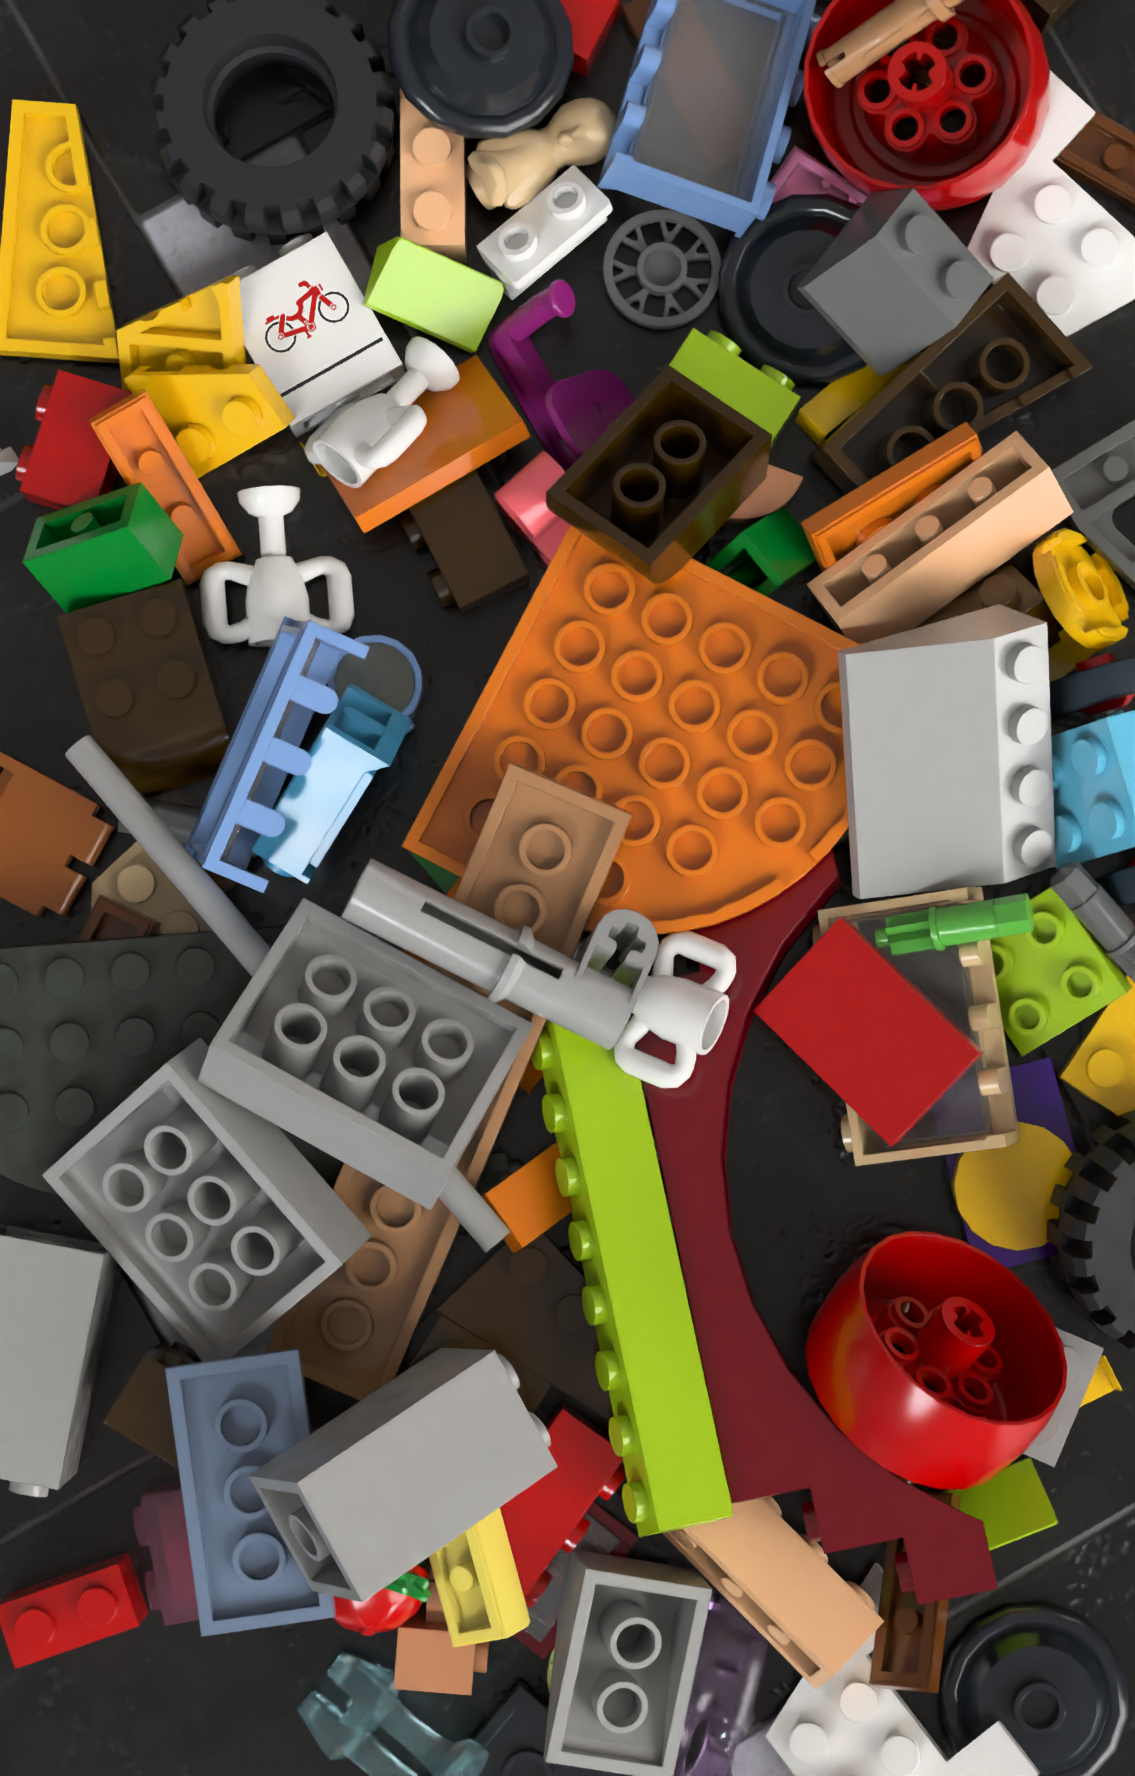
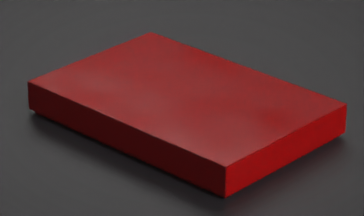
M840 917L753 1010L890 1147L896 1146L984 1054L955 1023L846 917Z

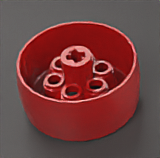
M833 0L825 10L811 37L804 62V100L811 129L826 157L852 185L869 195L874 191L914 188L934 211L949 210L976 202L1002 187L1025 164L1041 137L1049 110L1050 68L1042 35L1027 8L1020 0H964L954 7L956 13L945 22L939 19L935 20L908 39L910 43L900 47L892 57L889 55L895 49L848 80L841 88L835 87L827 78L824 71L830 67L828 64L824 67L820 66L816 53L834 44L895 0ZM940 32H947L958 36L956 43L951 48L942 50L935 47L933 43L934 35ZM972 64L983 66L986 70L984 81L976 87H966L961 80L962 72L965 68ZM931 66L932 68L928 73L933 82L929 87L921 90L914 83L912 89L909 90V81L915 71L922 67ZM878 80H886L890 85L888 97L880 103H873L874 85ZM953 109L962 110L966 115V122L963 128L955 133L943 130L942 119L945 114ZM905 117H913L918 122V131L915 136L907 141L896 138L895 125L898 121Z
M907 1231L891 1235L859 1257L842 1274L824 1300L809 1326L805 1347L808 1373L818 1399L844 1435L860 1451L883 1468L911 1482L937 1489L966 1490L985 1484L994 1478L1033 1444L1047 1426L1066 1389L1068 1366L1063 1343L1051 1317L1034 1293L1012 1271L987 1253L959 1239L935 1232ZM892 1343H895L898 1346H900L905 1352V1354L898 1352L893 1347ZM923 1381L929 1382L937 1393L928 1389Z

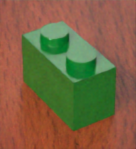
M142 482L38 517L26 549L23 564L65 613H69L143 588L148 589L170 580L184 534Z

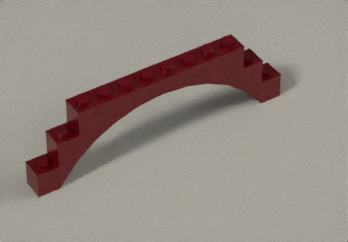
M832 848L805 876L778 896L742 915L716 925L691 930L694 933L726 945L736 956L735 977L728 989L723 993L728 995L729 998L727 1019L713 1048L706 1055L696 1053L693 1072L690 1078L678 1088H660L641 1080L646 1106L650 1108L654 1128L652 1136L659 1168L663 1171L667 1194H665L673 1233H676L680 1253L679 1262L686 1294L689 1296L694 1320L693 1327L700 1359L703 1363L706 1387L714 1425L716 1426L731 1503H742L810 1488L813 1501L802 1503L803 1517L810 1543L821 1541L824 1554L903 1538L906 1551L894 1553L902 1593L915 1591L917 1604L921 1605L998 1589L984 1521L970 1516L900 1479L893 1472L883 1468L860 1451L835 1425L829 1415L793 1374L761 1316L752 1294L733 1229L726 1166L733 1085L751 1023L756 1014L753 1010L766 995L786 954L817 917V910H822L842 887L834 849ZM685 957L688 967L699 965L700 972L677 977L689 979L702 985L711 978L716 969ZM650 1030L636 1043L637 1050L670 1064H675L676 1044L661 1039Z

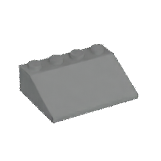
M997 604L838 651L853 896L859 899L1004 884L1056 866L1047 622Z
M303 898L210 1043L197 1082L425 1208L432 1210L534 1024Z
M198 1038L165 1063L42 1176L202 1361L229 1358L237 1354L341 1267L372 1234L277 1125L197 1082L209 1049L207 1044L201 1038Z

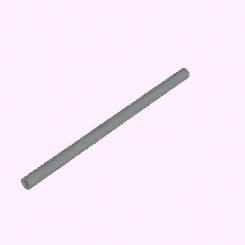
M87 735L77 741L66 752V758L253 977L271 948L91 735ZM455 1167L439 1198L484 1252L487 1253L511 1231L458 1168Z

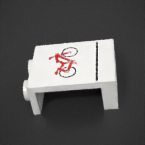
M327 232L316 238H313L310 233L301 235L284 245L279 250L281 257L261 269H258L257 265H249L232 274L239 276L244 345L254 363L260 364L296 417L289 424L296 438L322 424L342 405L368 398L400 380L405 374L400 358L373 311L362 305L364 296Z

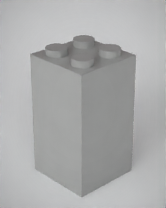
M0 1224V1479L10 1481L9 1490L11 1492L34 1497H47L49 1488L59 1490L78 1472L118 1263L99 1242Z
M440 1348L248 1475L312 1591L363 1603L558 1467L547 1448L551 1445L550 1435L541 1420L526 1409L517 1392V1389L520 1387L519 1378L506 1358L497 1354L495 1350Z

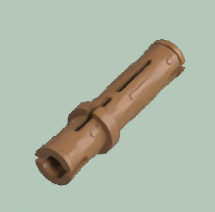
M895 0L834 44L816 53L817 60L822 67L828 64L830 68L824 71L825 75L835 87L841 88L848 80L935 20L939 19L945 22L956 14L954 7L964 0Z

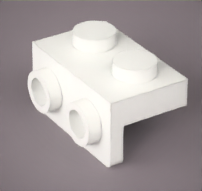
M573 165L476 247L493 278L505 284L504 293L513 300L608 220L606 216L612 212L613 207L610 200Z

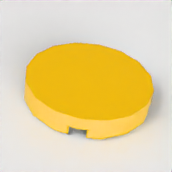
M1062 528L1036 543L1032 554L1034 574L1043 598L1061 626L1083 647L1099 652L1126 637L1128 628L1121 625V623L1129 619L1128 602L1120 581L1107 561L1097 553L1090 556L1080 546L1087 541L1082 534Z
M1018 1122L1020 1142L1007 1147L960 1153L956 1159L951 1181L956 1208L968 1229L993 1246L1016 1251L1041 1247L1049 1242L1047 1241V1220L1058 1219L1060 1208L1050 1203L1055 1184H1060L1066 1187L1073 1173L1064 1167L1072 1155L1065 1142L1044 1127ZM990 1130L984 1132L983 1134H990Z

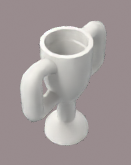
M418 336L412 338L405 350L407 372L386 394L379 393L358 402L344 404L336 409L309 437L304 448L309 462L312 464H322L333 477L349 487H361L378 468L386 467L396 461L422 433L427 423L426 415L420 406L411 404L426 389L434 392L445 391L458 384L460 376L453 361L441 348L428 339Z
M278 485L254 487L239 491L237 495L241 506L249 515L258 517L261 558L256 559L254 566L225 561L216 562L203 571L199 583L202 625L209 638L222 644H234L248 639L250 646L271 647L284 616L297 621L308 622V620H311L340 634L348 631L355 614L352 576L346 564L332 556H318L295 563L292 557L286 556L283 516L292 512L299 502L300 488ZM323 574L327 580L329 619L319 618L310 613L309 597L305 582ZM226 580H232L247 586L245 600L246 618L232 625H228Z
M689 930L670 933L661 940L654 960L652 974L647 976L632 1011L634 1015L626 1024L614 1045L615 1062L625 1073L660 1088H678L690 1078L696 1062V1053L706 1055L713 1048L727 1019L729 998L728 995L723 993L728 989L735 977L736 956L726 945ZM584 939L578 944L573 959H575L579 948L582 946L586 939ZM680 954L716 969V972L702 985L689 979L674 977V957ZM605 964L599 972L610 977L615 970L606 967ZM650 1030L661 1039L676 1044L675 1064H670L635 1049V1044Z

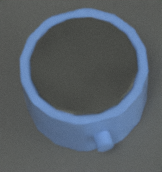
M383 635L361 636L354 640L370 647L365 659L340 651L327 681L328 687L336 692L338 702L349 683H352L410 719L416 716L424 696L423 674L413 653L401 642ZM411 722L406 734L416 727L413 722Z

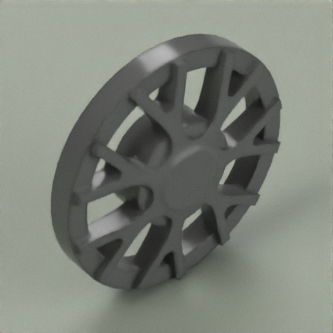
M651 210L632 217L614 233L604 255L603 279L612 303L625 317L648 328H676L696 319L713 301L718 290V272L721 266V259L713 237L697 220L678 211ZM660 222L663 242L654 243L647 247L640 227L649 223ZM666 222L674 223L677 225L675 226L673 231L669 232L666 227ZM682 227L687 228L698 237V240L685 254L672 244ZM634 230L637 235L636 241L627 237ZM621 243L641 253L637 267L614 259ZM703 243L708 253H697L696 251ZM710 260L711 278H690L686 276L687 263ZM613 267L623 271L621 274L613 277ZM637 276L643 289L624 300L616 287V283ZM682 285L687 287L699 299L692 308L685 312L672 295ZM708 286L705 294H703L697 287ZM649 294L665 297L663 317H655L643 313ZM634 302H639L640 304L638 311L630 305ZM674 309L678 315L668 317L669 310Z

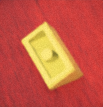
M499 1507L429 1556L453 1647L505 1639L528 1627L530 1624V1617Z

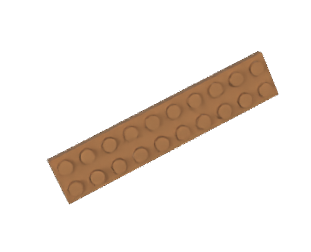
M511 762L454 899L519 931L522 925L531 928L535 940L573 958L633 813ZM427 961V966L487 998L488 990ZM506 999L495 1003L531 1022L534 1026L456 1165L474 1189H476L546 1022V1019ZM344 1163L333 1191L372 1236L341 1267L279 1318L266 1352L300 1347L305 1377L361 1401L396 1378L461 1223L439 1197L432 1210H429Z

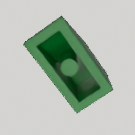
M782 507L745 529L708 562L706 566L773 599L817 560L805 532L786 508Z

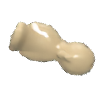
M592 97L577 98L563 104L554 114L547 127L540 129L527 128L507 138L482 139L478 142L476 151H473L467 158L469 163L465 166L468 181L475 195L488 210L503 204L506 208L512 210L524 207L549 186L557 172L566 165H591L606 157L616 123L615 114L603 101Z

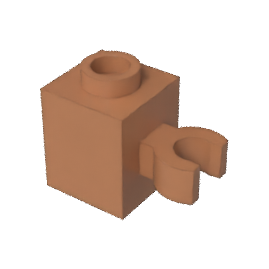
M430 1568L428 1589L432 1594L428 1597L427 1604L421 1605L415 1615L398 1627L393 1689L471 1695L474 1672L487 1673L489 1641L458 1647L452 1646L433 1571Z

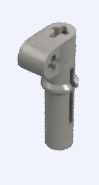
M372 858L369 859L341 915V918L488 990L487 1000L495 1003L506 999L607 1050L612 1049L629 1020L657 955L659 945L657 932L646 917L639 912L620 909L604 915L579 948L575 959L535 940L531 928L522 925L519 931ZM617 948L620 951L618 960L621 963L609 977L599 971Z

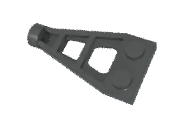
M1135 420L1051 471L1073 510V513L1066 517L1073 531L1082 534L1087 540L1085 543L1095 553L1105 559L1112 569L1135 590V546L1116 529L1112 521L1114 509L1135 496Z

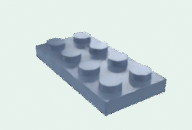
M300 1347L174 1365L165 1368L201 1637L334 1618L336 1615L334 1596L311 1590L248 1476L312 1433Z

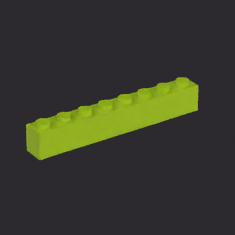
M546 1020L532 1053L531 1060L535 1069L542 1070L547 1092L542 1100L543 1119L547 1130L550 1133H555L561 1158H558L555 1164L557 1186L563 1197L570 1196L572 1204L573 1222L570 1223L568 1229L569 1244L574 1258L577 1261H582L587 1286L582 1290V1307L588 1324L591 1326L595 1325L600 1351L596 1353L595 1368L601 1388L604 1391H609L614 1417H611L609 1420V1437L614 1453L618 1457L622 1456L628 1482L623 1485L622 1490L626 1515L631 1523H636L639 1537L713 1523L732 1517L734 1513L641 1080L625 1073L616 1064L614 1046L612 1049L607 1050Z

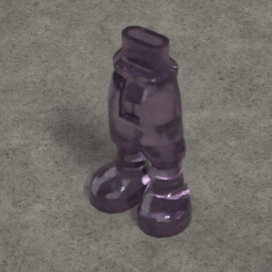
M722 1594L719 1601L710 1600L709 1609L712 1613H709L706 1618L673 1776H684L687 1755L695 1728L704 1719L708 1722L707 1735L697 1762L689 1776H733L732 1766L737 1742H740L746 1736L751 1724L755 1721V1710L753 1707L764 1669L767 1639Z

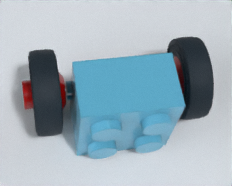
M1113 653L1096 656L1076 663L1077 673L1049 683L1050 713L1052 718H1062L1079 713L1089 716L1104 714V716L1096 718L1097 721L1051 736L1056 870L1074 860L1082 863L1135 847V710L1125 713L1123 710L1116 711V709L1128 706L1135 697V656L1116 661ZM1135 857L1131 859L1124 869L1107 873L1100 877V885L1119 907L1135 903Z

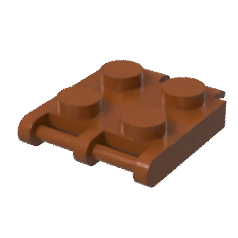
M0 752V766L4 768L0 775V897L36 917L41 918L46 907L66 917L87 878L68 868L73 857H76L94 866L114 827L96 818L101 805Z

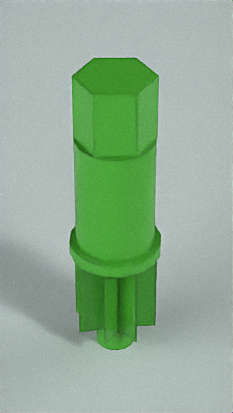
M1024 893L939 908L937 905L930 906L928 910L885 917L887 927L875 929V940L878 948L890 946L891 956L931 949L942 951L946 949V946L1032 932L1035 925L1032 904L1028 894Z

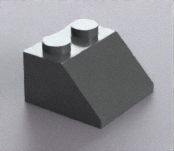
M914 188L871 192L801 281L797 289L878 376H885L957 327L994 278Z

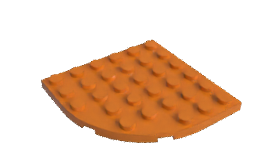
M570 525L405 838L402 847L462 878L508 766L511 762H514L633 813L584 931L592 932L604 915L620 909H629L642 914L651 922L657 935L700 929L747 913L778 896L805 876L830 852L849 828L838 651L860 644L692 558L673 577L663 583L654 584Z

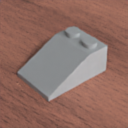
M577 1549L571 1552L558 1611L543 1755L545 1762L632 1776L674 1775L712 1594V1588L696 1569Z

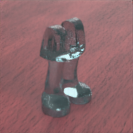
M341 1652L327 1671L331 1679L354 1700L344 1713L331 1700L315 1691H312L297 1707L300 1716L315 1741L331 1761L347 1757L370 1776H418L373 1735V1732L379 1725L410 1751L430 1771L432 1776H480L489 1757L488 1751L470 1738L453 1743L438 1734L409 1711L397 1698L400 1690L393 1689L394 1677L349 1653Z

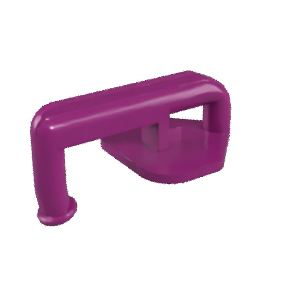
M555 280L549 288L530 298L495 326L490 334L489 348L546 451L566 472L632 404L634 398L626 385L615 374L604 369H596L559 380L556 383L554 382L529 336L550 319L556 316L567 318L575 310L576 302L572 288L564 280Z

